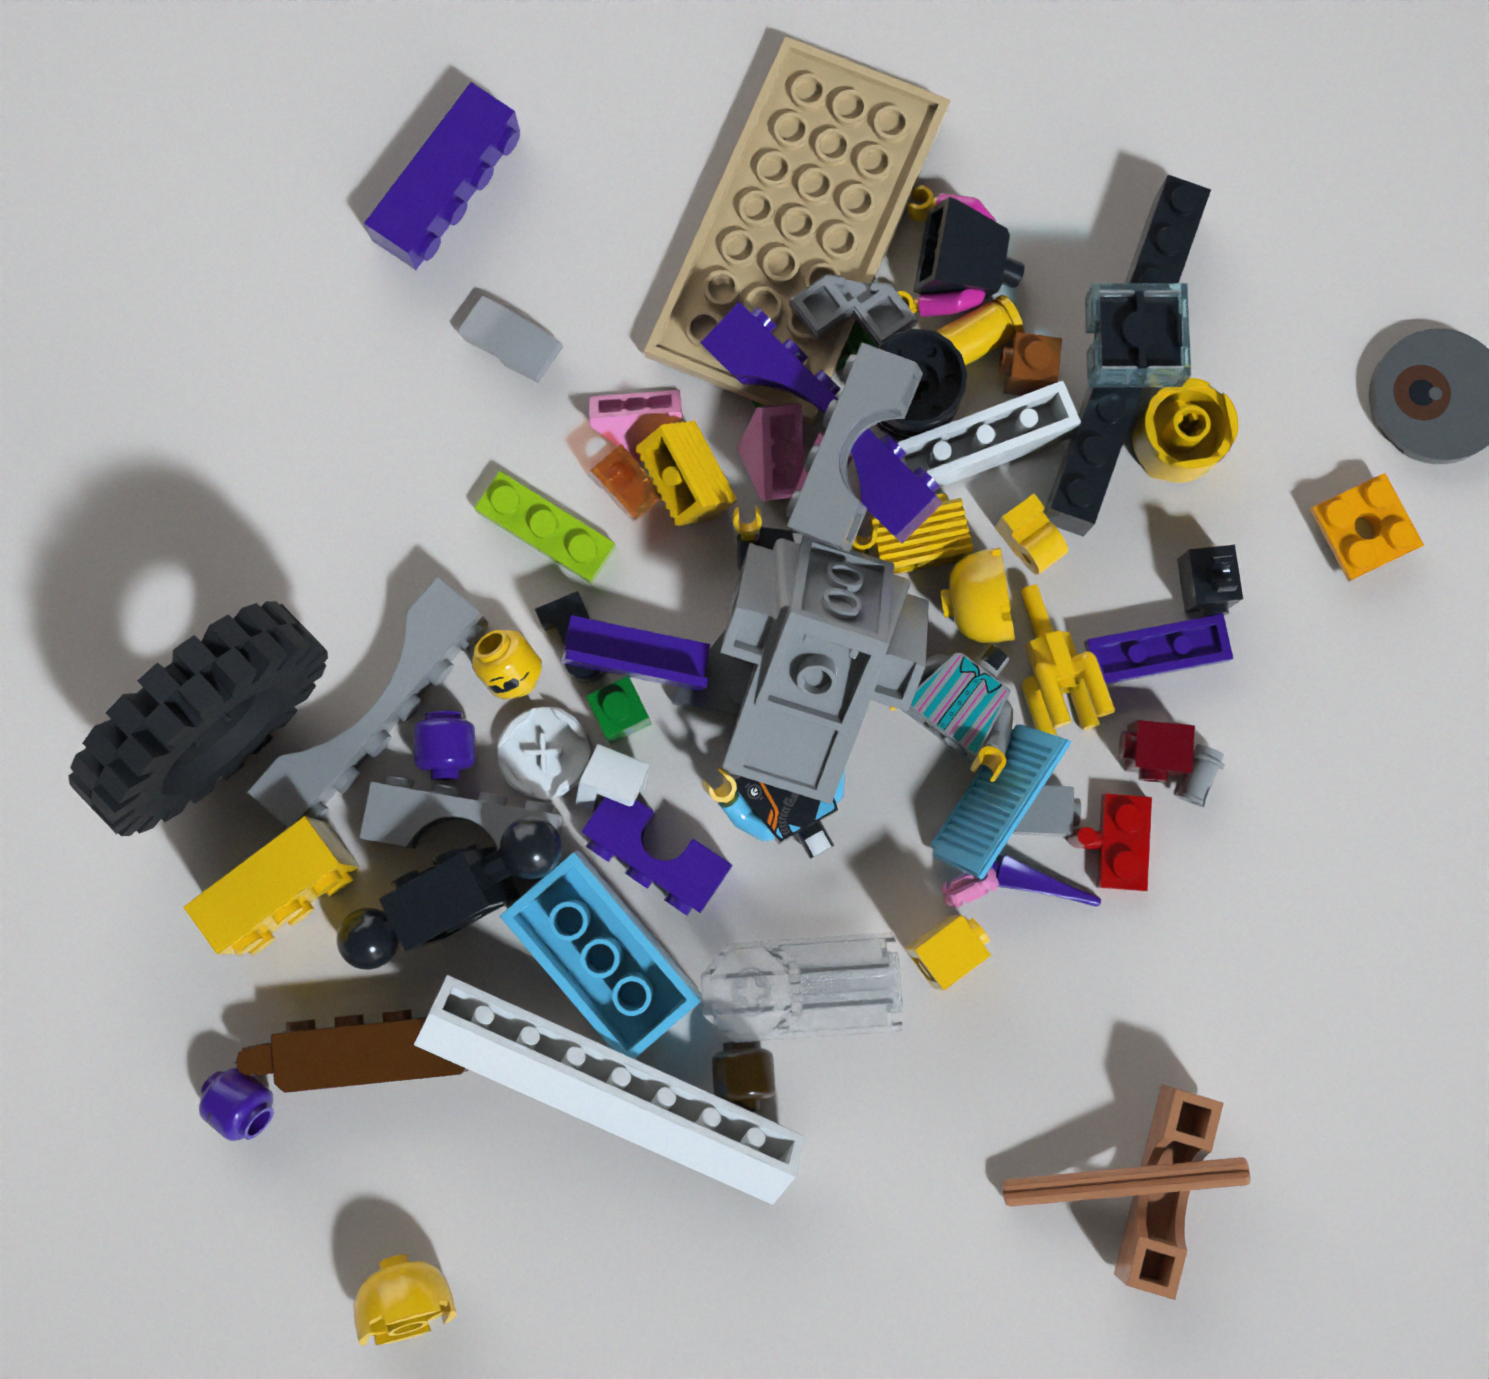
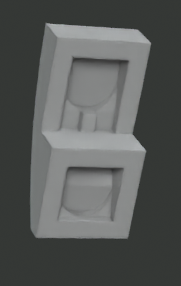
M483 295L457 331L466 342L498 357L505 367L539 383L564 347L558 340L536 325Z

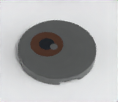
M1427 329L1413 333L1400 340L1378 362L1371 377L1369 404L1376 426L1381 427L1388 438L1403 450L1402 454L1424 463H1456L1470 458L1489 445V349L1477 339L1450 329Z

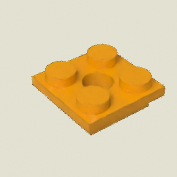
M1386 473L1378 475L1310 508L1348 582L1424 546ZM1357 518L1366 519L1371 523L1374 530L1372 539H1364L1357 534L1355 530Z

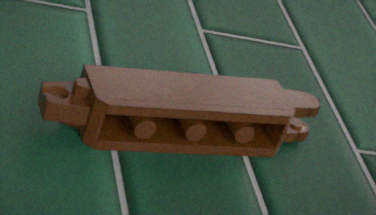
M412 1009L382 1012L383 1021L364 1023V1014L334 1017L335 1026L316 1028L315 1019L286 1022V1031L271 1034V1043L256 1044L255 1046L242 1048V1051L238 1052L236 1062H234L239 1069V1073H243L244 1076L273 1074L274 1084L284 1093L461 1075L469 1070L414 1045L427 1017L412 1018Z

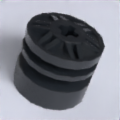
M913 328L894 334L882 343L879 349L916 362L923 373L916 389L918 392H921L919 400H912L905 419L885 420L876 424L883 433H887L890 437L902 441L951 423L965 394L967 371L962 354L949 339L935 331Z

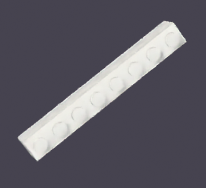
M449 975L446 976L414 1043L419 1048L772 1205L797 1176L806 1136Z

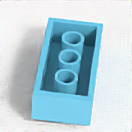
M580 850L568 856L499 916L611 1049L635 1059L701 1002L703 994Z

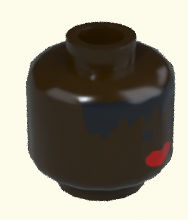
M760 1041L723 1043V1051L717 1052L712 1057L713 1090L715 1096L751 1112L760 1111V1101L769 1100L774 1096L776 1088L773 1054L769 1050L761 1048Z

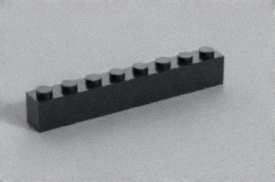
M1169 174L1167 175L1153 200L1122 290H1134L1135 294L1146 290H1177L1211 189ZM1094 368L1078 413L1081 424L1069 439L1044 510L1049 521L1057 528L1084 537L1095 525L1145 379H1142V374H1132L1129 379H1121V377L1114 380L1110 379L1115 377L1095 379Z

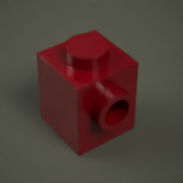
M1137 720L1127 725V731H1122L1119 740V758L1125 759L1124 771L1139 773L1138 780L1158 783L1167 782V775L1180 777L1192 773L1195 725Z

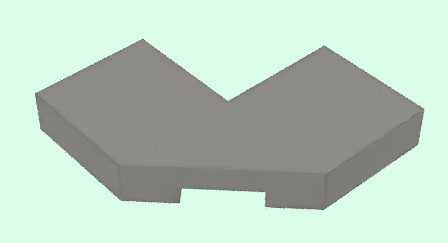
M826 274L789 300L790 308L815 341L853 316L876 347L879 348L891 336L912 329L918 322L913 312L893 286L888 283L872 281V284L845 280V277Z

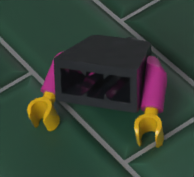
M919 185L912 191V199L914 201L925 203L922 205L914 203L907 205L908 216L912 220L920 222L926 220L913 292L920 294L919 299H913L907 292L898 291L897 293L909 306L913 314L920 312L922 317L952 315L980 306L984 299L997 293L1001 285L1010 288H1016L1024 275V263L1006 257L1010 233L1006 227L996 222V219L979 199L940 193L938 197H933L932 191L924 185Z

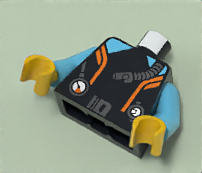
M719 768L718 771L723 775L724 781L719 788L712 789L705 780L702 782L703 789L712 799L718 802L733 825L762 842L775 839L778 844H781L797 835L810 859L834 846L821 821L838 811L837 803L844 797L845 769L831 804L742 776L734 780L727 772L722 771V768Z

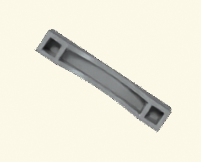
M437 577L407 611L406 633L398 665L388 686L373 707L352 727L330 741L305 751L279 756L247 793L288 828L304 816L322 820L329 810L326 806L328 801L337 791L344 793L355 783L360 775V771L357 768L369 755L375 757L383 751L392 738L389 732L399 720L402 719L405 722L418 711L423 703L420 696L431 684L438 686L451 673L454 667L451 661L463 648L466 651L470 650L480 640L485 632V629L482 628L487 621L485 617L448 584Z

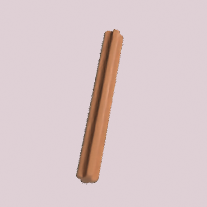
M1238 1157L1006 1179L1003 1181L1002 1188L1005 1204L1013 1207L1245 1186L1250 1183L1251 1177L1248 1161L1246 1158Z

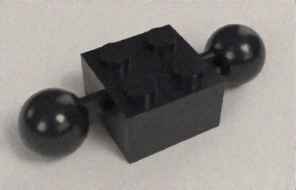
M532 816L523 817L512 822L505 829L500 839L498 850L495 847L477 849L475 844L461 850L459 847H455L432 859L434 867L420 873L418 870H414L391 882L394 891L379 898L384 911L376 908H361L350 913L342 921L336 938L337 948L341 957L355 968L362 970L376 969L392 959L397 951L399 940L405 952L440 942L520 898L510 876L514 874L523 879H538L554 870L562 855V840L557 829L545 819Z

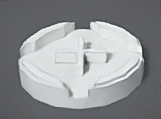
M535 707L527 709L512 718L499 736L498 764L501 774L509 785L528 798L550 800L562 797L579 786L581 777L590 761L591 748L588 735L575 717L560 708Z

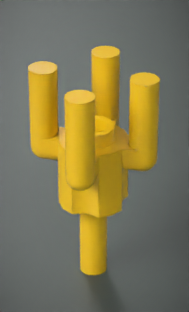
M1037 584L1021 589L1020 592L1036 635V639L1025 644L1034 674L1025 678L1021 684L1035 729L1057 736L1055 728L1072 722L1063 698V694L1069 693L1082 730L1099 726L1098 717L1115 712V708L1095 654L1086 651L1077 655L1070 632L1054 631Z

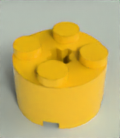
M1182 378L1166 384L1151 398L1139 413L1132 433L1135 454L1150 477L1173 483L1194 481L1207 474L1226 456L1237 437L1239 422L1235 406L1224 392L1222 394L1219 393L1216 389L1209 386L1211 383L1205 380Z

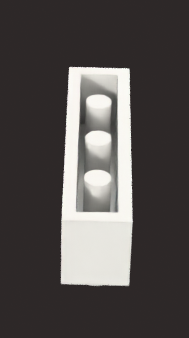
M1060 381L897 442V444L907 453L901 461L912 472L921 466L940 487L1070 439L1081 424V421L1064 381Z

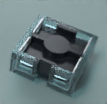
M1092 283L1084 297L1086 333H1094V340L1086 351L1088 387H1182L1191 376L1187 283Z

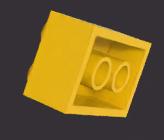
M304 816L183 906V908L217 955L236 954L241 956L249 952L253 956L265 949L276 939L272 933L283 924L288 922L290 926H293L314 911L311 903L323 894L327 893L331 897L346 888L353 881L350 874L360 866L327 822Z

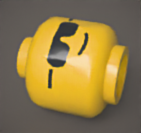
M493 630L477 642L472 658V669L495 697L513 699L525 696L535 688L542 672V660L520 632L514 630Z

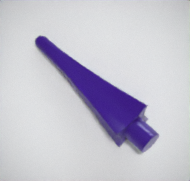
M1007 854L1003 856L998 855L991 866L996 871V878L999 882L998 887L1055 896L1094 907L1101 904V898L1060 882Z

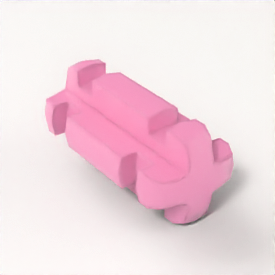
M990 867L982 880L964 873L953 878L951 884L948 881L945 882L941 890L944 894L945 903L948 906L953 905L959 908L963 905L964 901L967 904L986 895L989 892V888L991 891L996 890L999 882L996 878V871L993 867Z

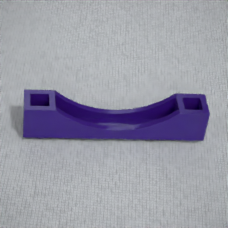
M738 302L700 342L743 385L766 386L791 393L812 404L823 414L826 413L833 399L839 400L835 395L841 388L822 369L814 375L805 367L803 363L809 357L790 338L782 344L771 333L777 325L759 307L750 312ZM868 428L859 436L850 451L860 480L861 501L868 508L867 510L903 544L942 504V501L934 493L940 485L921 466L912 472L901 461L907 453L887 433L879 439Z

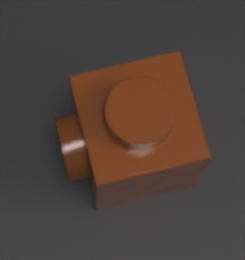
M1016 332L1010 347H1003L1001 351L999 374L1005 375L1003 393L1023 396L1057 383L1062 338Z

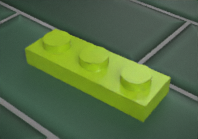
M501 471L495 476L474 508L481 516L591 585L616 548V544Z

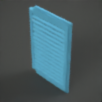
M1021 724L1016 725L1012 730L1011 741L1005 753V767L997 779L991 782L989 781L992 776L991 769L986 765L981 766L931 842L930 846L934 849L932 852L933 857L982 880L1069 748L1071 741Z

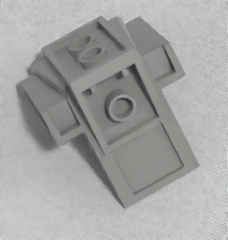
M804 535L800 544L782 538L778 539L773 550L752 543L749 544L734 590L720 653L755 664L722 764V771L831 804L870 701L909 711L926 667L929 600L908 594L910 581L905 577L893 574L894 563L854 550H850V553H847Z

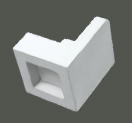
M597 744L579 782L575 805L593 811L600 795L624 805L632 806L638 794H641L645 787L650 764Z

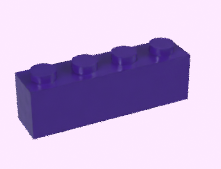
M470 82L364 222L372 241L415 270L418 269L424 260L429 261L438 251L441 237L448 227L458 224L467 210V202L477 189L479 191L483 190L488 185L494 173L493 167L503 154L505 156L509 155L516 147L520 138V128L515 111Z

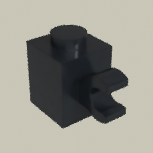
M1235 544L1189 549L1177 559L1185 613L1200 611L1201 618L1219 614L1227 615L1229 614V608L1243 600Z

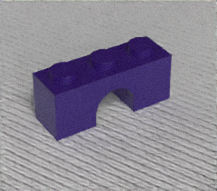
M605 797L581 831L591 838L585 847L607 862L615 855L630 866L625 874L647 889L654 881L669 892L664 901L688 916L692 908L701 914L733 865L695 839H692L684 852L675 859L662 861L651 857L644 847L643 835L655 813L638 800H635L632 806H627Z

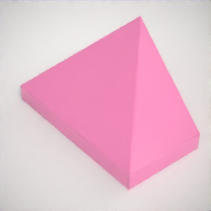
M680 390L590 397V427L641 463V454L636 452L637 445L661 425L679 423L682 420Z
M800 403L757 407L737 448L760 500L769 501L791 498L803 472L802 404Z

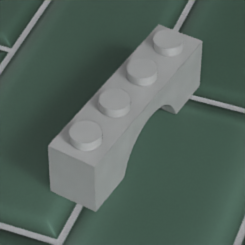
M861 343L857 355L851 354L842 373V382H845L839 400L833 399L824 416L823 426L827 428L820 446L814 445L807 457L805 472L808 473L806 481L802 490H796L789 501L786 516L790 518L787 525L789 528L801 535L850 553L868 509L856 497L848 480L847 464L850 451L859 436L871 426L885 420L905 419L923 375L916 362L865 343Z
M386 776L385 784L370 783L359 838L415 849L421 839L437 825L451 820H469L481 825L491 835L499 849L500 839L505 829L512 822L520 818L532 816L545 819L557 829L559 835H561L564 818L553 814L554 805L526 800L524 809L506 806L508 797L479 792L477 801L460 798L461 789L433 784L432 792L413 789L415 783L413 780Z

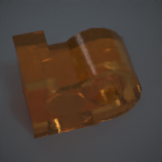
M622 444L592 468L588 474L589 478L600 489L602 488L613 502L633 521H636L662 498V494L657 492L656 485H653L644 469Z

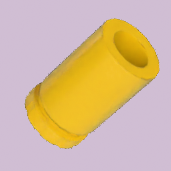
M1003 294L994 298L992 302H987L935 330V332L946 337L962 354L964 364L967 366L1007 344L1011 339L1013 340L1016 332L1024 333V327L1015 305Z

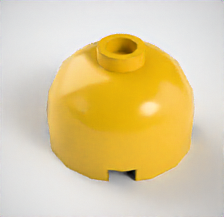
M1001 547L981 550L965 556L956 563L950 572L949 589L940 590L944 617H954L958 630L970 640L980 643H999L1015 640Z
M407 1254L395 1255L380 1261V1271L370 1275L357 1291L353 1305L357 1338L359 1344L366 1346L369 1336H374L376 1345L403 1341L431 1331L428 1324L430 1320L442 1316L443 1325H445L457 1316L453 1296L446 1277L437 1267L427 1262H409Z

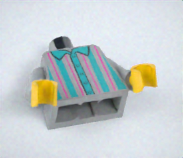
M987 643L974 661L959 651L951 657L944 654H936L926 658V667L909 711H902L969 762L975 758L970 767L972 772L975 773L979 765L989 767L992 771L989 781L994 782L1006 765L1005 753L1010 744L1012 734L1013 708L1007 701L1011 690L996 679L1010 661V658L1001 649L990 643ZM891 706L889 707V709L892 710V711H895V710L898 709V708L891 707Z

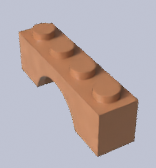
M1161 1084L1140 1167L1203 1161L1212 1152L1224 1103ZM1190 1191L1133 1196L1114 1270V1275L1126 1286L1169 1299H1176L1187 1255L1184 1231Z

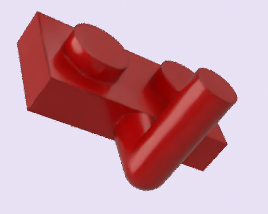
M1102 794L1100 830L1095 831L1091 827H1082L1073 830V835L1068 836V842L1074 848L1098 850L1096 888L1148 891L1152 797Z

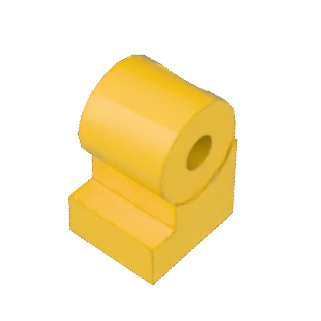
M1034 493L1003 515L995 529L1032 573L1039 575L1068 554L1069 550L1064 537L1056 526L1049 521L1043 512L1045 507Z

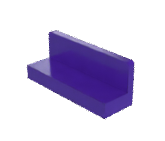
M571 615L561 663L621 676L629 675L631 678L701 691L707 688L708 678H705L704 675L710 644Z

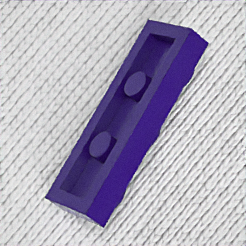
M1224 614L1101 636L1084 641L1085 651L1095 654L1106 685L1229 662L1234 659Z

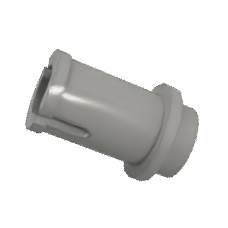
M1197 744L1193 751L1192 773L1184 775L1175 796L1191 804L1205 807V801L1218 769H1224L1225 764L1221 762L1224 754L1213 748Z

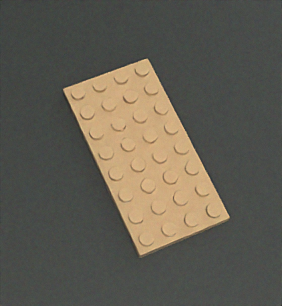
M785 36L645 347V357L765 406L800 403L802 404V421L813 424L818 412L815 406L788 392L766 386L743 385L700 342L738 302L750 312L759 307L777 325L771 333L782 344L790 338L809 357L803 363L805 367L814 375L822 369L832 379L855 327L856 319L851 316L815 341L790 308L789 300L826 274L845 277V280L872 284L948 111L950 99Z

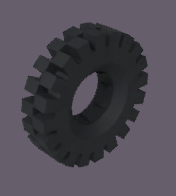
M266 601L261 607L257 603L243 607L234 619L229 614L208 626L202 641L193 635L173 650L172 663L164 668L157 662L141 676L137 682L143 688L138 693L122 694L107 710L106 714L111 719L95 725L82 743L86 748L75 755L70 766L73 773L68 775L69 784L116 835L131 836L135 831L140 834L153 829L161 819L167 822L182 813L190 800L196 804L211 793L216 781L221 776L228 780L244 766L242 759L247 754H257L273 739L269 734L271 731L284 727L298 712L295 706L308 699L316 687L314 682L322 677L327 666L324 663L328 659L327 650L282 603L279 604L277 601Z

